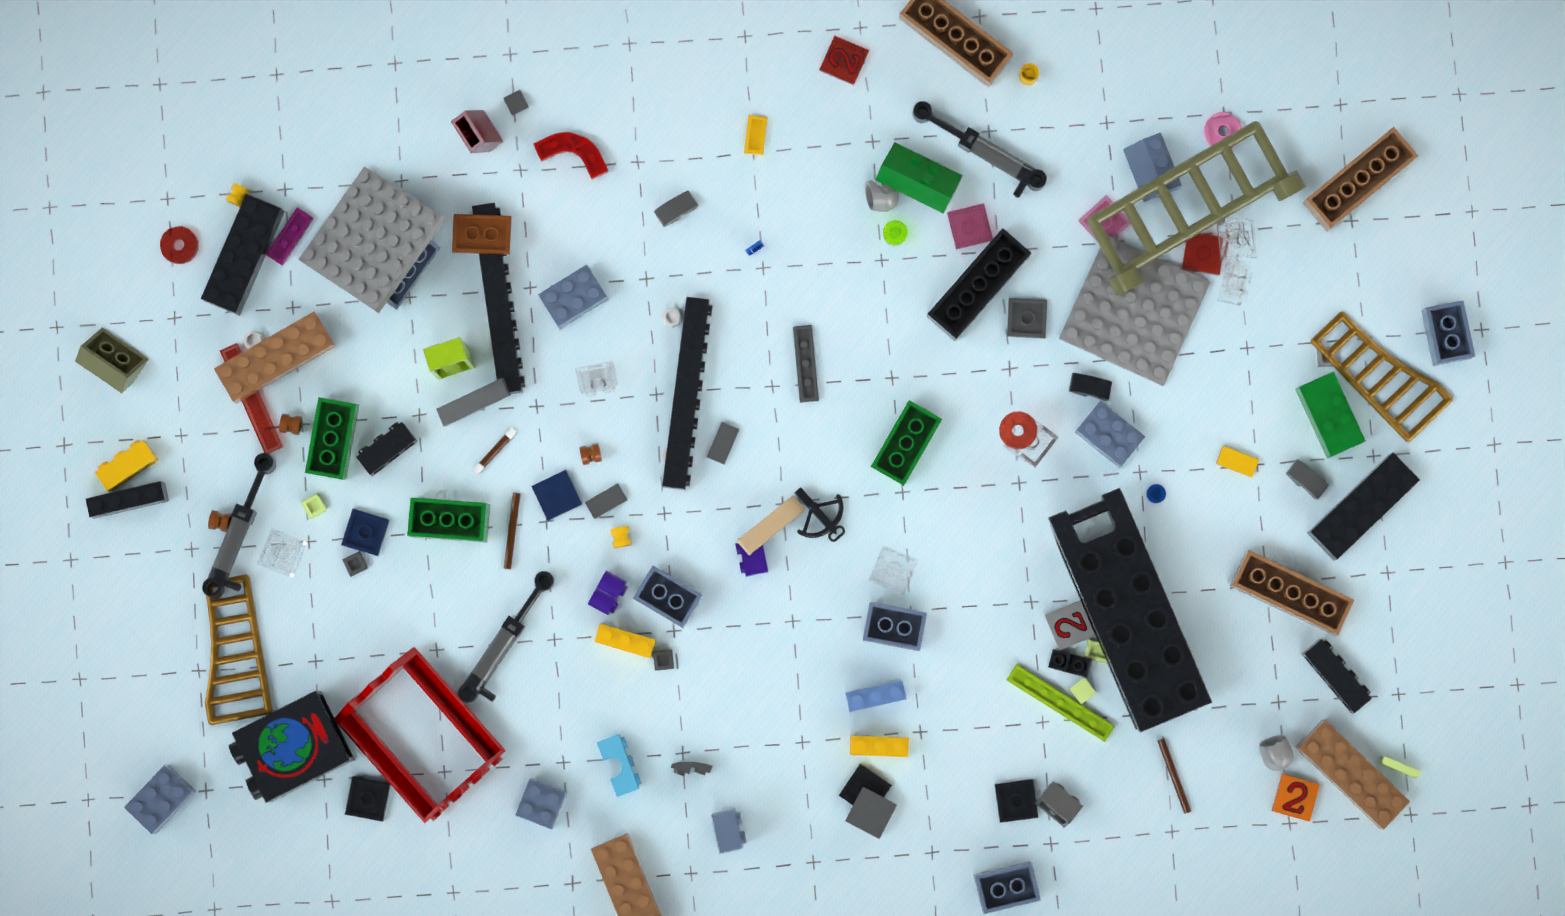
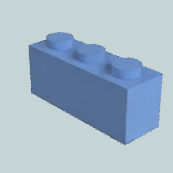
M903 681L845 693L849 712L906 700Z

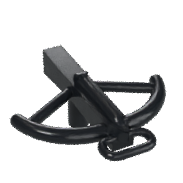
M801 487L794 492L809 509L803 531L797 530L799 535L807 538H819L828 534L829 540L836 542L845 534V528L841 525L837 526L844 510L840 494L836 495L837 500L817 504V502H813ZM838 503V513L833 521L819 508ZM812 513L823 524L825 529L816 533L806 532ZM838 528H841V529H842V533H841L839 536H837L835 539H832V538H831V535H832V534H836V535H837V531H836V530H837Z

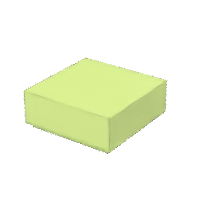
M319 493L301 502L310 519L328 510Z
M1085 677L1069 688L1080 704L1096 693Z

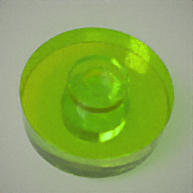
M893 220L884 226L883 238L887 244L898 246L904 243L907 238L908 231L902 222Z

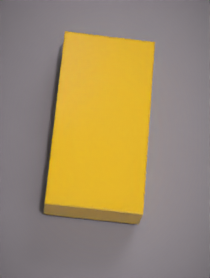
M748 115L744 154L763 156L767 117Z
M1222 446L1216 464L1252 478L1259 459Z

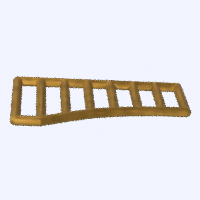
M1339 312L1311 339V344L1322 353L1328 362L1333 364V367L1406 442H1410L1453 401V397L1438 382L1415 371L1391 356L1366 335L1344 312ZM1342 321L1349 330L1327 350L1320 341ZM1356 335L1363 343L1346 360L1340 363L1333 354ZM1368 348H1371L1378 356L1354 377L1347 368ZM1383 360L1394 366L1369 391L1360 384ZM1400 371L1411 376L1382 405L1374 398ZM1417 381L1429 386L1395 419L1387 412ZM1436 391L1443 400L1412 430L1407 432L1400 424Z
M247 574L228 578V580L236 583H243L244 594L215 600L206 595L211 637V660L205 698L209 725L264 716L273 711L250 577ZM216 583L210 586V593H213L212 588L218 587ZM246 602L248 613L217 619L215 607ZM249 621L251 632L218 638V626ZM253 640L254 651L218 657V647L220 645ZM256 658L258 670L216 677L218 665ZM259 677L261 689L213 697L215 685ZM261 696L263 698L264 708L217 717L214 715L213 705Z

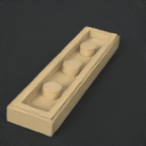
M793 495L740 537L737 542L748 555H751L806 509Z

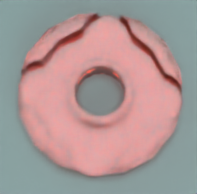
M183 226L172 227L162 235L160 240L161 253L169 262L174 264L188 263L198 252L197 237L188 228ZM178 240L184 242V247L181 250L174 248V244Z
M1022 411L1007 414L999 426L1000 439L1008 448L1014 450H1023L1029 447L1037 436V425L1034 419ZM1016 425L1023 428V434L1020 436L1013 434L1012 429Z

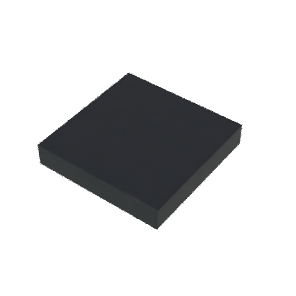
M859 764L838 796L853 805L862 787L885 797L892 785L862 764Z
M352 776L345 815L383 822L390 784Z
M1033 779L994 784L1000 823L1038 818Z

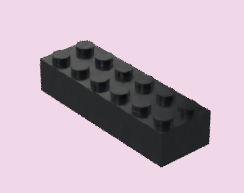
M245 195L201 296L204 302L240 316L285 213L282 208L251 195Z
M1002 228L928 312L926 317L952 340L956 341L1026 262L1031 252Z
M1392 452L1315 524L1307 534L1333 561L1338 560L1420 479Z

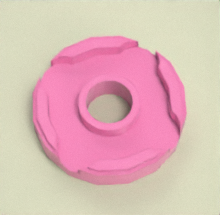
M1219 112L1207 120L1204 126V137L1206 142L1212 146L1238 131L1242 126L1240 121L1232 114ZM1219 127H1226L1228 134L1221 136L1218 133Z

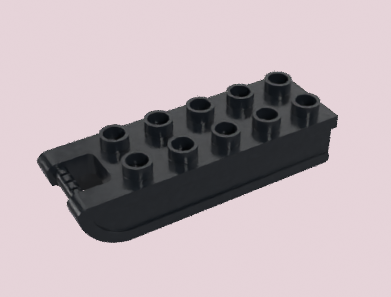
M1118 488L1101 495L1102 501L1071 514H1068L1065 510L1048 517L1060 555L1081 600L1135 730L1138 729L1139 733L1210 704L1212 700L1121 489ZM1107 512L1113 525V531L1087 543H1082L1077 536L1074 525Z

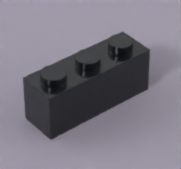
M403 422L394 423L388 428L390 430L385 435L380 434L373 440L375 443L369 447L366 445L358 451L359 455L356 458L372 477L418 442Z

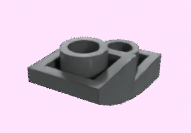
M686 191L654 210V213L663 227H666L680 220L681 216L697 209L698 204L690 192Z
M1296 459L1286 473L1297 486L1303 487L1314 499H1319L1329 486L1320 475L1299 459Z
M678 762L671 765V768L674 769L673 773L684 776L685 773L690 774L692 767L695 768L694 772L705 775L706 772L710 773L713 767L712 765L700 762Z

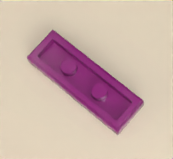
M296 208L266 256L283 266L314 218Z

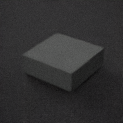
M521 90L503 98L512 116L529 108Z
M360 551L342 559L350 577L368 569Z
M672 650L653 651L655 671L674 669Z

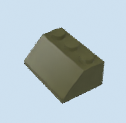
M101 328L80 346L75 362L120 393H123L133 384L149 359L104 328Z

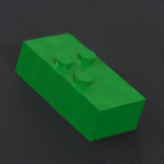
M894 142L875 180L944 214L963 175Z
M1334 371L1295 389L1327 459L1366 442Z
M318 397L305 473L346 480L360 404Z
M909 400L871 467L904 486L942 419Z
M410 498L407 536L487 543L490 504Z

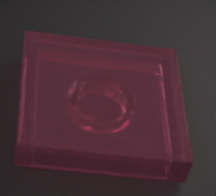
M1107 195L1078 220L1095 240L1096 238L1087 223V219L1113 203ZM1122 211L1101 223L1106 234L1114 239L1131 224Z
M984 203L947 212L956 250L993 240Z

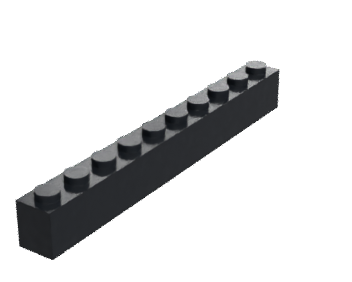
M495 203L472 206L473 215L501 216L500 207L497 208ZM479 254L496 379L504 378L510 394L523 393V388L526 387L524 376L520 374L523 363L522 358L518 357L517 350H520L519 338L515 339L514 331H518L516 320L512 318V312H515L514 302L510 301L509 294L512 293L511 282H507L506 276L510 275L508 263L505 264L504 256L507 255Z
M686 297L662 483L663 488L686 490V486H690L691 475H688V467L693 465V456H690L691 448H695L696 437L692 436L693 429L697 430L698 418H695V412L700 409L701 399H697L698 391L702 392L703 380H700V373L705 371V361H702L703 354H707L708 343L705 342V335H709L710 324L707 323V318L712 316L713 305H709V299Z

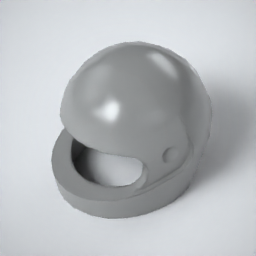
M873 180L865 183L866 199L871 210L888 212L897 205L899 201L898 191L886 184L878 186Z
M1284 735L1269 737L1259 744L1260 753L1267 768L1281 771L1288 768L1294 758L1293 750ZM1280 742V743H1278V744H1275V745H1272V746H1268V745H1270V744H1272V743Z

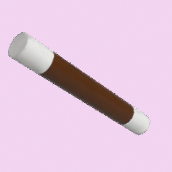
M511 427L473 470L479 475L517 432Z

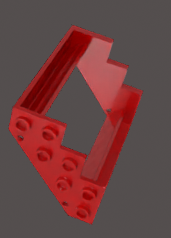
M415 646L390 664L380 676L370 682L360 694L350 700L334 718V721L424 824L430 819L432 821L436 820L450 806L449 803L451 801L455 803L470 788L469 785L471 783L475 785L490 770L489 767L491 765L495 767L503 760L501 756L506 752ZM403 668L485 760L484 764L439 804L435 802L356 711Z

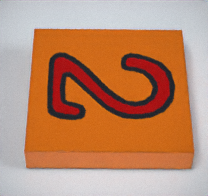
M1281 774L1271 811L1310 822L1320 784Z

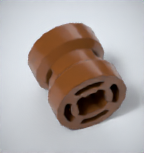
M282 414L279 432H291L294 435H299L302 428V417H290L289 414Z
M598 443L592 444L590 447H579L583 465H588L593 461L596 463L602 462Z
M212 510L209 516L208 529H220L223 532H227L232 520L231 514H220L219 511Z

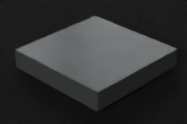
M1009 298L1007 337L1045 339L1047 300Z
M862 787L845 822L880 839L897 804Z

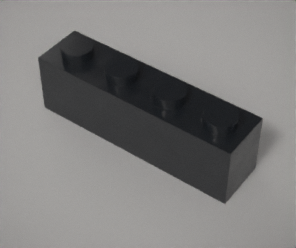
M162 481L85 499L89 517L93 519L169 502L166 484Z
M1318 639L1301 655L1349 712L1354 714L1372 699L1369 695L1371 692L1364 684L1360 685L1357 681L1358 676L1354 671L1348 670L1344 666L1346 664L1344 659L1332 652V645L1327 640Z

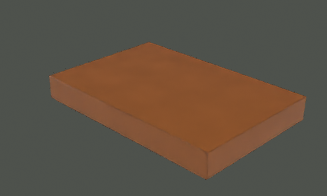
M454 214L452 253L510 255L512 217Z

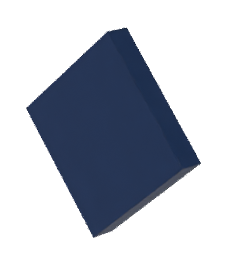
M566 470L531 486L547 521L583 505Z
M352 508L341 545L379 556L390 520Z

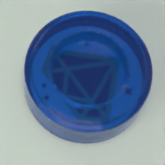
M759 240L745 251L748 256H751L763 248L764 244Z
M1153 484L1147 489L1146 497L1151 503L1157 504L1165 499L1166 491L1163 486Z

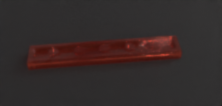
M235 343L220 350L224 362L242 353L239 344ZM257 391L242 400L264 453L270 454L284 448L260 392Z

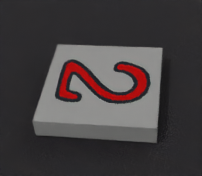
M1081 600L1045 615L1059 651L1095 636Z

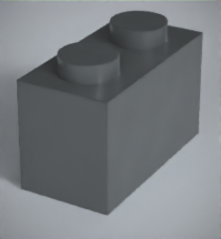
M1054 781L1046 787L1035 802L1038 807L1064 828L1072 822L1083 807L1075 796L1069 795L1062 785Z

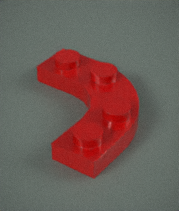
M561 132L533 143L541 162L555 155L567 152L580 157L591 180L609 172L599 150L586 137L571 132Z

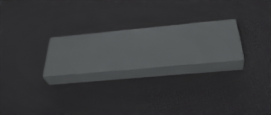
M812 325L794 326L793 336L800 403L819 401Z
M500 378L436 410L442 425L448 426L511 396L504 378Z

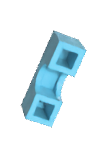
M620 734L597 742L603 761L615 758L622 765L621 773L610 779L616 796L619 797L640 789L639 784L642 783L638 773L634 774L632 766H635L632 756H627L625 748H628L625 738L620 737Z

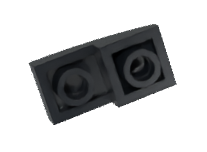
M1072 373L1069 392L1107 401L1110 397L1112 381L1085 374Z
M1053 649L1048 668L1088 678L1093 659Z

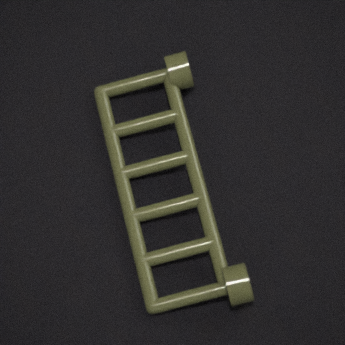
M1253 121L1091 215L1087 219V223L1115 272V275L1109 278L1108 281L1115 294L1119 296L1144 281L1138 269L1271 191L1274 192L1278 201H1281L1299 192L1306 186L1297 170L1289 174L1287 173L1261 124L1258 121ZM1254 135L1276 175L1254 189L1231 147ZM1219 154L1222 155L1243 193L1242 196L1223 207L1219 205L1199 168L1200 165ZM1187 173L1190 174L1211 214L1188 226L1166 186ZM1154 192H1157L1178 230L1177 234L1158 245L1153 241L1133 205ZM1121 211L1125 212L1146 252L1125 264L1121 261L1101 225L1102 222Z

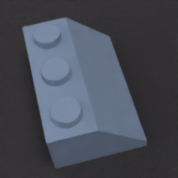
M1161 132L1123 149L1138 188L1174 168ZM1178 178L1166 186L1169 192L1180 189L1182 185ZM1154 192L1142 200L1146 202L1159 196L1157 192Z

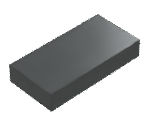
M721 422L707 458L725 465L739 429Z
M617 483L586 501L585 504L593 518L596 519L627 501V498Z

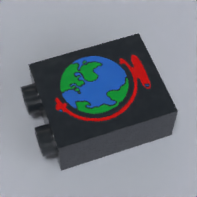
M314 691L232 732L235 742L228 745L237 765L246 762L252 774V777L245 780L252 797L255 800L263 797L265 803L273 802L355 760L338 724L334 721V716L322 691Z

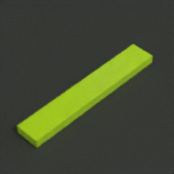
M1018 664L1014 666L1006 679L1009 683L1103 742L1106 741L1115 726Z

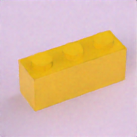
M134 441L130 444L131 448L125 452L123 450L113 456L115 459L109 463L105 461L98 466L95 474L108 492H113L159 461L147 441Z
M599 624L594 642L651 659L656 640Z
M850 736V755L908 757L909 738Z

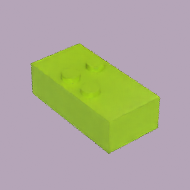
M460 337L423 349L429 371L438 380L475 368L469 348Z

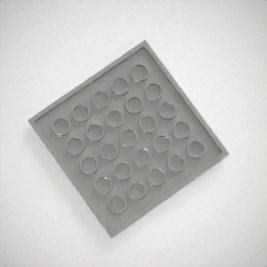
M364 166L298 260L380 313L445 221V218Z
M1108 236L1123 264L1144 253ZM1100 247L1059 339L1160 386H1164L1211 282L1157 258L1138 269L1144 280L1141 284L1117 296L1108 281L1109 278L1115 275V272Z

